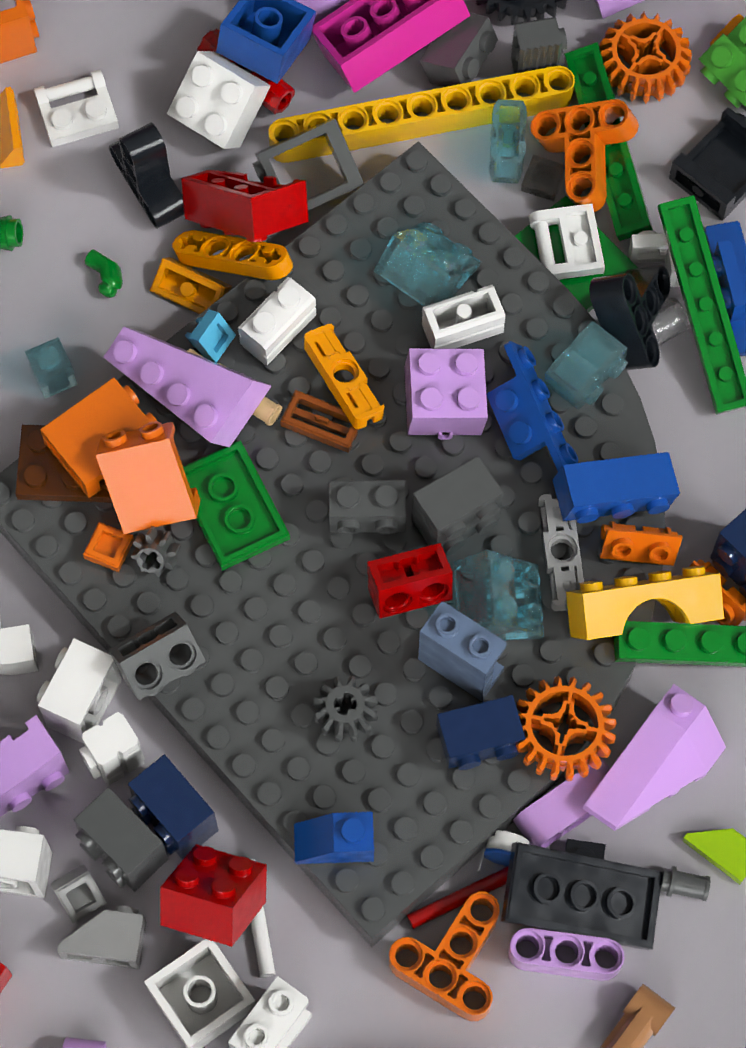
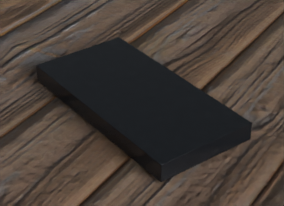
M515 842L511 846L501 922L542 930L609 938L615 940L620 945L652 950L663 872Z

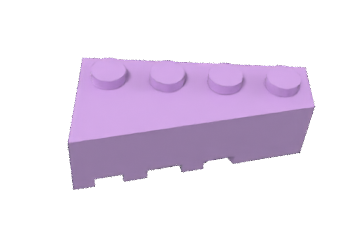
M127 327L122 328L103 357L210 443L226 447L232 445L271 388V385L255 380L151 335Z
M37 715L25 722L29 729L25 733L15 738L9 734L0 741V817L10 810L17 812L31 803L33 795L43 789L49 791L56 788L65 780L64 775L69 773L61 751Z

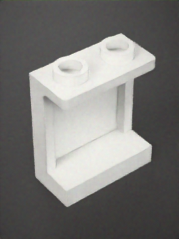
M277 976L228 1041L230 1048H289L312 1017V1013L305 1009L309 1003L308 998Z

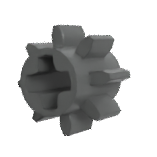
M151 526L146 535L139 533L133 542L136 548L131 555V559L137 561L141 572L155 573L158 577L162 574L165 567L173 570L178 561L175 555L181 546L175 543L171 536V531L156 530L154 526Z

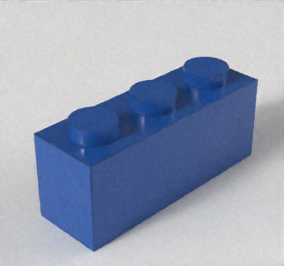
M669 452L562 465L552 480L563 521L577 520V523H589L599 517L612 515L614 519H622L631 516L634 512L647 511L648 514H659L667 511L680 494Z

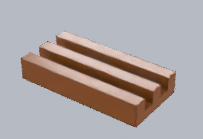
M295 390L280 421L281 426L349 453L359 429H355L352 424L348 428L296 406L299 403L350 423L342 408ZM292 416L297 417V418H299V419H302V420H304V421H307V422H309V423H312V424H314V425H317V426H319V427L325 428V429H327V430H330V431L335 432V433H337V434H340V435H342V436H345V438H342V437H340V436H337V435H335V434H332V433H330V432H327V431L322 430V429H320V428H317V427H315V426H312V425H309V424L304 423V422H302V421H299V420H297V419H294V418H292Z

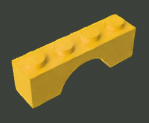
M691 566L682 568V575L671 576V571H656L648 573V580L637 581V576H622L614 578V585L603 586L602 581L579 583L580 590L566 591L570 637L591 640L622 635L630 613L638 605L650 599L658 601L667 610L673 622L694 624L724 619L720 573L705 572V566Z

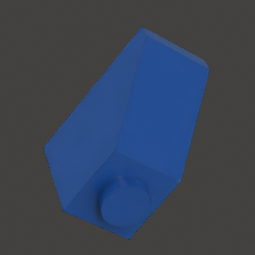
M373 812L331 813L294 823L295 864L374 862Z

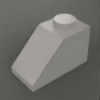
M115 906V911L103 910L58 944L57 952L61 959L139 969L147 922L144 915L138 914V909L129 906Z

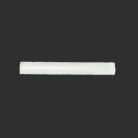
M263 906L251 922L261 978L276 974Z

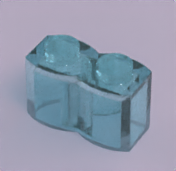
M498 99L493 107L489 174L493 182L518 184L522 177L526 151L525 131L527 123V109L522 100Z
M592 321L576 337L570 347L545 372L544 383L577 409H580L585 403L592 405L604 390L601 384L609 377L617 378L625 369L628 363L625 360L628 348Z

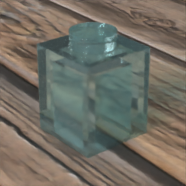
M59 337L25 351L30 370L44 399L78 385L73 366Z

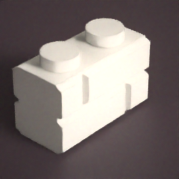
M289 277L277 287L278 291H273L238 327L240 344L264 365H268L316 316V299Z
M493 285L480 288L477 292L471 291L422 308V326L431 349H455L504 333L505 313Z
M116 712L103 720L102 726L97 724L82 733V740L85 746L79 749L94 779L101 776L104 782L110 785L124 777L125 771L130 773L144 764V755L139 740L123 714Z

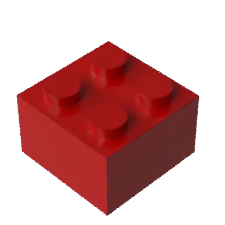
M195 844L160 886V925L232 947L266 903L267 864L250 860L247 857L215 850L209 846Z

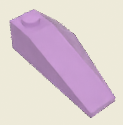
M673 684L586 801L583 809L615 831L647 812L651 806L667 796L670 798L678 793L682 787L706 776L726 748L707 707Z

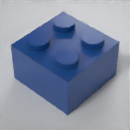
M239 0L220 25L216 52L278 84L310 41L316 11L295 0Z

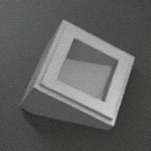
M85 865L79 866L51 883V887L72 923L107 904Z

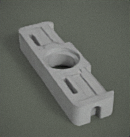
M544 494L539 497L538 507H541L543 524L542 543L546 574H549L551 585V609L554 611L568 610L566 591L580 590L579 583L584 582L576 520L563 521L557 498L552 499L551 494ZM565 543L570 546L573 554L567 560H558L552 555L551 548L555 544Z

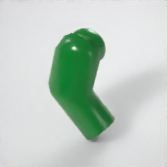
M92 249L86 256L84 264L100 273L102 282L99 284L98 290L102 295L112 298L116 296L117 290L121 289L123 285L121 268L116 262Z

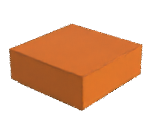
M98 522L83 553L84 559L119 573L135 540L134 536L129 533L124 534L122 530Z

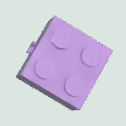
M409 348L404 366L407 434L438 435L440 440H449L453 435H482L488 419L484 349Z

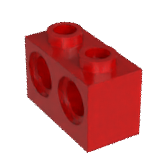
M441 543L367 562L368 591L379 619L453 600V571Z

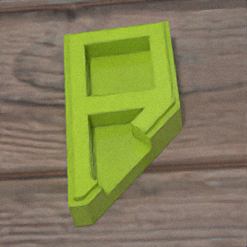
M731 828L687 833L682 840L684 843L739 885L746 877V838Z

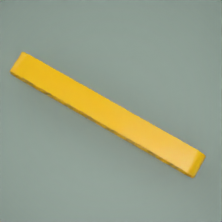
M552 66L275 120L269 127V147L279 143L278 140L290 138L331 118L336 119L347 146L352 151L534 116L544 110L568 107L573 97L575 78L572 71L567 67ZM554 86H559V87H562V88H564V89H563V90H555V89H553L552 87H554ZM519 93H527V94H529L530 96H528V97H522V96H519L518 94H519ZM486 99H492V100H495L496 102H495V103H486V102H484V100H486ZM451 106H460V107H462V109H460V110H453V109H451V108H449V107H451ZM418 112H424V113H427L428 115H427V116H421V117H420V116H417L416 113H418ZM392 119L394 122L384 123L381 120ZM351 125H356L360 128L356 130H351L347 127ZM323 135L273 158L281 163H290L331 155L332 152Z

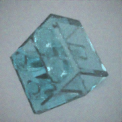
M422 222L392 235L374 272L425 307L454 297L478 269L481 261L472 256L473 253L468 247L460 243H454L443 235L444 232L438 226Z
M484 550L453 562L456 610L504 641L530 640L544 637L540 575L537 564L491 550Z

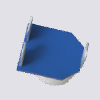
M496 830L495 836H491L488 839L486 848L483 850L478 875L483 857L493 863L509 866L512 843L529 844V840L512 832Z

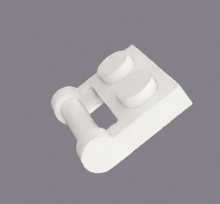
M101 69L90 72L91 76L46 89L44 86L34 88L52 147L119 128ZM93 89L96 90V96L54 108L50 107L49 102Z
M593 203L532 212L528 216L530 227L535 230L540 262L558 280L604 274L605 265ZM558 224L565 263L555 264L548 228L550 225Z

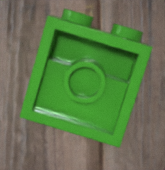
M745 17L727 36L722 34L699 58L705 65L700 71L714 85L720 81L728 89L723 95L737 109L742 104L746 107Z

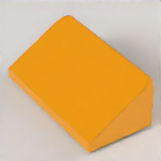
M5 87L0 94V168L21 166L25 162L18 108L14 91L11 87Z
M167 257L162 258L149 291L201 314L229 292L232 286L191 266L181 264L180 261L174 258Z

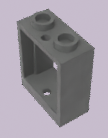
M331 118L255 153L258 161L252 163L260 182H264L265 176L276 177L277 184H280L269 159L324 134L345 182L307 199L308 210L364 185L335 118Z

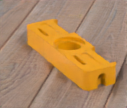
M326 324L305 333L303 347L352 426L355 429H362L367 426V421L370 419L373 423L381 421L385 406L384 404L380 406L367 385L368 378L352 353L350 351L346 352L335 335L334 325ZM346 370L354 378L349 382H340L335 379L334 373Z

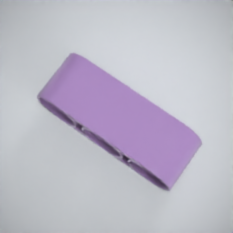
M600 758L602 764L598 770L588 765L589 773L587 777L583 778L577 772L572 781H564L529 805L513 819V822L523 836L529 840L530 845L546 848L593 816L584 810L583 806L610 770V767L603 758Z
M523 928L517 931L512 936L508 949V957L511 963L523 971L598 981H609L615 978L625 959L621 945L615 940L534 928ZM521 941L532 942L537 948V954L531 958H524L518 954L516 945ZM561 946H568L574 950L576 960L571 963H563L556 957L555 950ZM600 951L609 952L615 959V966L607 969L600 967L595 961V954Z

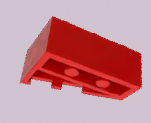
M206 170L181 178L185 219L199 223L202 228H216L222 230L225 235H239L246 237L248 242H262L267 240L268 235L309 222L306 180L295 179L292 183L283 185L277 184L276 177L265 176L264 182L248 181L247 174L217 170Z

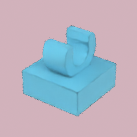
M208 310L204 317L196 319L198 325L192 333L187 332L185 337L194 348H197L203 357L217 363L236 334L219 312Z

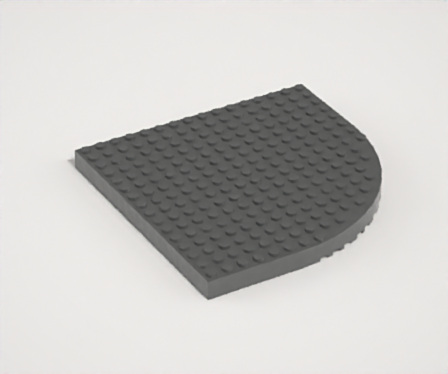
M419 141L285 246L293 262V268L287 276L278 280L246 277L166 341L186 351L190 348L194 349L201 355L197 348H194L187 340L185 334L193 332L198 325L196 319L204 317L208 310L219 312L236 336L217 363H221L229 369L271 385L265 397L282 406L280 416L273 425L268 426L265 422L252 415L232 444L240 440L243 443L290 534V540L222 571L196 519L155 527L156 530L171 531V536L175 543L181 546L175 555L178 561L173 570L165 567L162 574L158 577L155 573L141 572L137 561L131 559V555L136 548L132 544L118 573L88 561L83 556L98 522L122 530L113 503L17 500L16 483L19 458L0 473V533L109 654V649L175 611L187 623L206 662L199 665L191 675L173 680L165 685L161 692L148 698L294 861V823L331 813L373 812L374 862L297 864L371 947L378 943L405 919L407 914L413 912L487 845L488 839L491 836H495L496 830L504 831L513 823V819L521 811L540 799L565 774L564 771H559L557 780L552 781L550 779L551 769L545 768L541 775H537L535 773L537 761L528 766L523 763V759L528 751L519 753L517 756L507 760L499 761L496 759V756L481 760L479 766L468 770H459L458 766L448 769L436 726L437 714L513 695L515 704H517L519 699L528 701L525 695L528 688L539 692L538 685L541 680H545L550 688H552L554 677L557 676L561 677L562 686H568L571 677L577 679L576 688L582 689L583 685L589 682L591 684L589 695L592 696L597 692H602L604 696L599 706L611 704L612 713L625 687L629 683L637 663L615 662L614 636L591 640L570 637L568 610L554 611L551 609V585L549 574H546L542 543L543 524L541 507H538L541 495L551 494L552 499L557 498L552 480L558 471L547 446L520 461L513 459L488 398V419L482 435H453L449 440H440L438 435L407 434L404 366L409 348L431 349L422 326V308L471 291L477 292L480 288L493 285L505 313L504 333L455 348L484 349L486 394L516 377V373L504 348V344L512 341L523 347L526 346L532 352L536 360L535 372L538 378L546 384L550 392L548 402L552 411H555L563 422L564 430L561 432L566 443L570 444L576 452L578 463L657 453L655 440L641 398L616 350L608 347L603 332L595 319L572 293ZM414 235L472 275L460 290L402 250ZM289 277L316 299V316L268 365H264L240 344L238 327L273 291H278L277 287ZM326 324L334 325L335 335L346 352L350 351L363 370L368 378L367 385L380 406L383 404L385 406L381 421L373 423L370 419L367 421L366 427L358 430V435L353 441L349 453L284 428L280 424L295 390L340 407L303 347L305 333ZM346 370L334 373L335 379L340 382H349L354 378ZM125 374L117 380L122 387L128 385L134 391L140 401L137 406L144 414L152 413L157 421L162 424L173 422L175 426L174 442L183 467L226 447L210 443ZM298 403L296 406L348 428L351 427L350 423ZM292 416V418H294V419H297V420L302 421V422H304V423H307V424H309V425L315 426V427H317V428H320V429H322V430H325V431H327V432H330V433H332V434H335V435H337V436H340V437H342V438H345V436H342V435H340V434H337V433H335V432H332V431H330V430H327V429H325V428L319 427V426H317V425H314V424H312V423H309V422H307V421H304V420H302V419H299V418H297V417ZM477 456L481 458L503 491L500 519L497 526L483 535H479L477 532L465 539L466 543L457 551L450 554L445 551L453 571V600L446 601L445 603L489 630L507 644L506 649L496 661L504 666V671L483 701H480L418 660L420 630L440 603L379 619L368 591L367 575L368 561L429 546L412 521L413 493ZM405 480V532L381 534L378 532H358L356 534L330 533L329 481ZM647 511L634 512L631 516L622 519H614L612 515L602 516L589 523H577L576 520L584 582L602 581L603 586L614 585V578L637 576V581L648 580V573L662 571L663 565L601 559L600 552L604 539H601L600 533L602 524L609 525L610 521H614L616 524L635 525L636 531H641L643 526L665 528V512L648 514ZM149 529L136 531L129 534H132L134 536V539H136L139 533L146 535ZM565 543L555 544L551 548L552 555L558 560H567L573 554L570 546ZM522 567L528 640L506 641L500 568ZM650 599L638 605L630 613L627 621L651 622L656 600ZM182 643L173 646L169 655L177 653L181 649ZM149 663L140 665L135 674L143 673ZM336 676L341 679L342 685H347L350 676L355 677V688L367 683L370 686L367 695L376 696L378 699V704L372 708L378 712V719L376 721H368L371 726L369 734H365L357 729L358 740L355 742L351 741L349 733H344L343 740L339 743L336 742L335 730L324 736L321 733V727L324 723H315L313 719V714L318 711V709L313 707V699L323 697L320 693L322 684L334 689L333 678ZM563 702L549 704L540 709L536 715L542 716L543 713L554 714L561 709ZM344 704V707L339 709L340 714L347 715L351 705ZM574 705L576 717L584 722H588V726L594 727L588 714L580 707ZM564 714L563 722L560 723L558 733L561 734L560 744H562L564 735L567 734L569 727L566 724L567 714ZM532 730L538 743L552 753V742L547 737L539 735V731ZM584 741L583 744L573 743L569 745L565 750L564 756L584 751L591 742Z

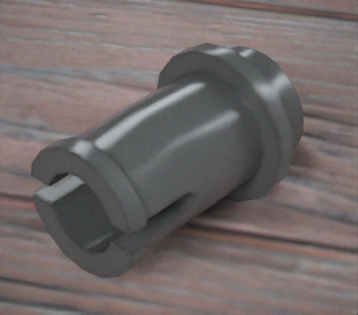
M672 866L671 869L663 868L660 891L666 892V896L671 897L672 894L701 899L702 901L707 900L711 882L710 876L705 877L677 871L676 866Z

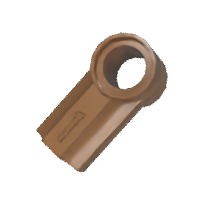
M642 984L623 1010L625 1014L600 1048H644L652 1035L656 1036L675 1010V1007L645 984Z

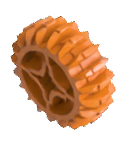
M645 12L640 15V19H636L630 13L626 23L618 19L614 24V28H608L605 32V38L602 39L599 46L604 60L603 65L608 73L611 86H618V97L624 93H629L631 102L636 99V96H640L646 104L650 96H654L660 102L663 99L664 93L672 97L676 87L681 88L690 72V62L692 59V52L689 49V38L682 37V27L672 29L673 23L671 19L663 23L660 22L658 13L653 19H648ZM660 47L668 53L671 61L666 59V55L660 51ZM618 53L624 56V61L630 65L629 69L621 62Z
M554 677L552 688H550L545 680H541L538 685L539 692L528 688L525 694L528 701L519 699L516 704L517 709L521 712L518 714L526 738L517 743L516 747L519 753L528 751L523 759V763L528 766L537 761L538 764L535 771L537 775H541L545 768L551 769L550 779L552 781L557 780L559 771H564L566 781H572L575 769L580 776L585 778L589 773L587 764L598 770L602 764L599 756L608 758L611 749L607 745L614 744L616 740V735L609 731L616 727V719L607 717L612 711L611 704L599 706L603 700V693L597 692L590 696L591 684L586 682L582 689L576 688L577 679L575 677L570 678L568 686H562L561 677ZM563 702L561 709L554 714L543 713L542 716L536 715L540 709L549 704ZM574 705L580 707L588 714L594 727L588 726V722H584L576 717ZM564 714H567L566 724L569 727L567 734L564 735L562 744H560L561 734L558 733L560 723L563 722ZM532 730L539 731V735L547 737L552 742V753L538 743ZM584 741L592 742L584 751L564 756L565 750L569 745L573 743L583 744Z

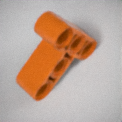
M610 99L544 110L534 116L530 129L533 136L546 151L550 153L565 152V189L567 195L576 205L593 203L594 212H597L603 207L607 197L605 145L631 140L636 135L639 124L637 118L624 101ZM624 116L619 124L613 125L617 118ZM590 122L588 127L579 131L584 123ZM556 127L551 135L546 136L550 129ZM591 154L585 163L580 164L583 157ZM592 187L586 196L581 197L582 192L586 188Z
M487 892L472 894L466 900L435 951L411 937H402L396 940L389 951V967L392 973L468 1021L484 1019L491 1008L493 1000L492 991L484 981L469 973L468 970L497 924L500 913V905L497 899ZM477 905H485L491 910L492 917L486 921H478L472 917L471 909ZM456 938H465L470 942L472 949L467 954L459 955L451 949L450 943ZM402 950H410L416 954L418 960L411 967H403L397 963L396 955ZM435 971H444L450 976L451 983L445 988H437L431 984L429 977ZM469 992H478L484 997L485 1005L477 1010L470 1009L464 1004L463 997Z

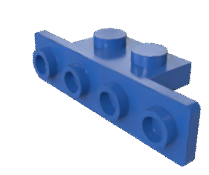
M738 221L710 225L705 228V235L739 355L746 356V244L741 225Z
M512 341L504 344V348L516 373V377L498 386L486 395L513 459L520 461L547 446L557 471L560 470L562 465L578 463L576 452L570 444L566 443L561 432L564 430L563 422L559 415L552 411L548 402L550 392L546 384L538 378L535 372L536 360L532 352L526 346L523 347Z

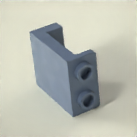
M441 602L420 630L418 660L480 701H483L504 671V666L496 661L506 649L507 644L504 640L449 604Z

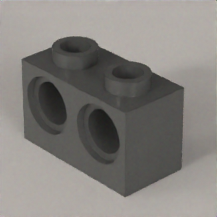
M176 611L108 650L128 688L138 700L158 694L165 685L177 678L191 675L199 665L206 662L187 623ZM182 643V647L177 653L169 655L173 646ZM149 663L143 673L135 674L140 665Z

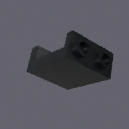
M728 107L722 112L719 123L687 155L681 153L672 162L669 175L671 181L690 196L694 195L695 200L722 221L746 197V117L741 113H735Z

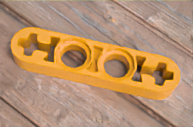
M197 230L181 233L172 243V248L181 264L265 280L281 279L287 276L293 268V262L287 249L279 244L248 242L244 238ZM223 250L221 253L212 256L215 252ZM250 254H253L251 257H249V258H247V259H245V260L239 261V260L242 259L243 257H245V256H247V255H250Z

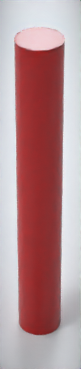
M509 866L407 914L406 916L412 929L464 905L466 900L476 892L489 893L506 885Z

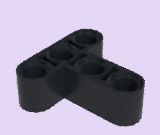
M152 122L119 138V141L109 145V150L115 164L155 228L158 229L184 215L183 196L170 176L165 143Z
M664 265L629 269L624 274L594 277L590 282L589 293L591 303L609 348L616 350L626 370L653 368L659 363L660 350L652 324L670 292V277Z

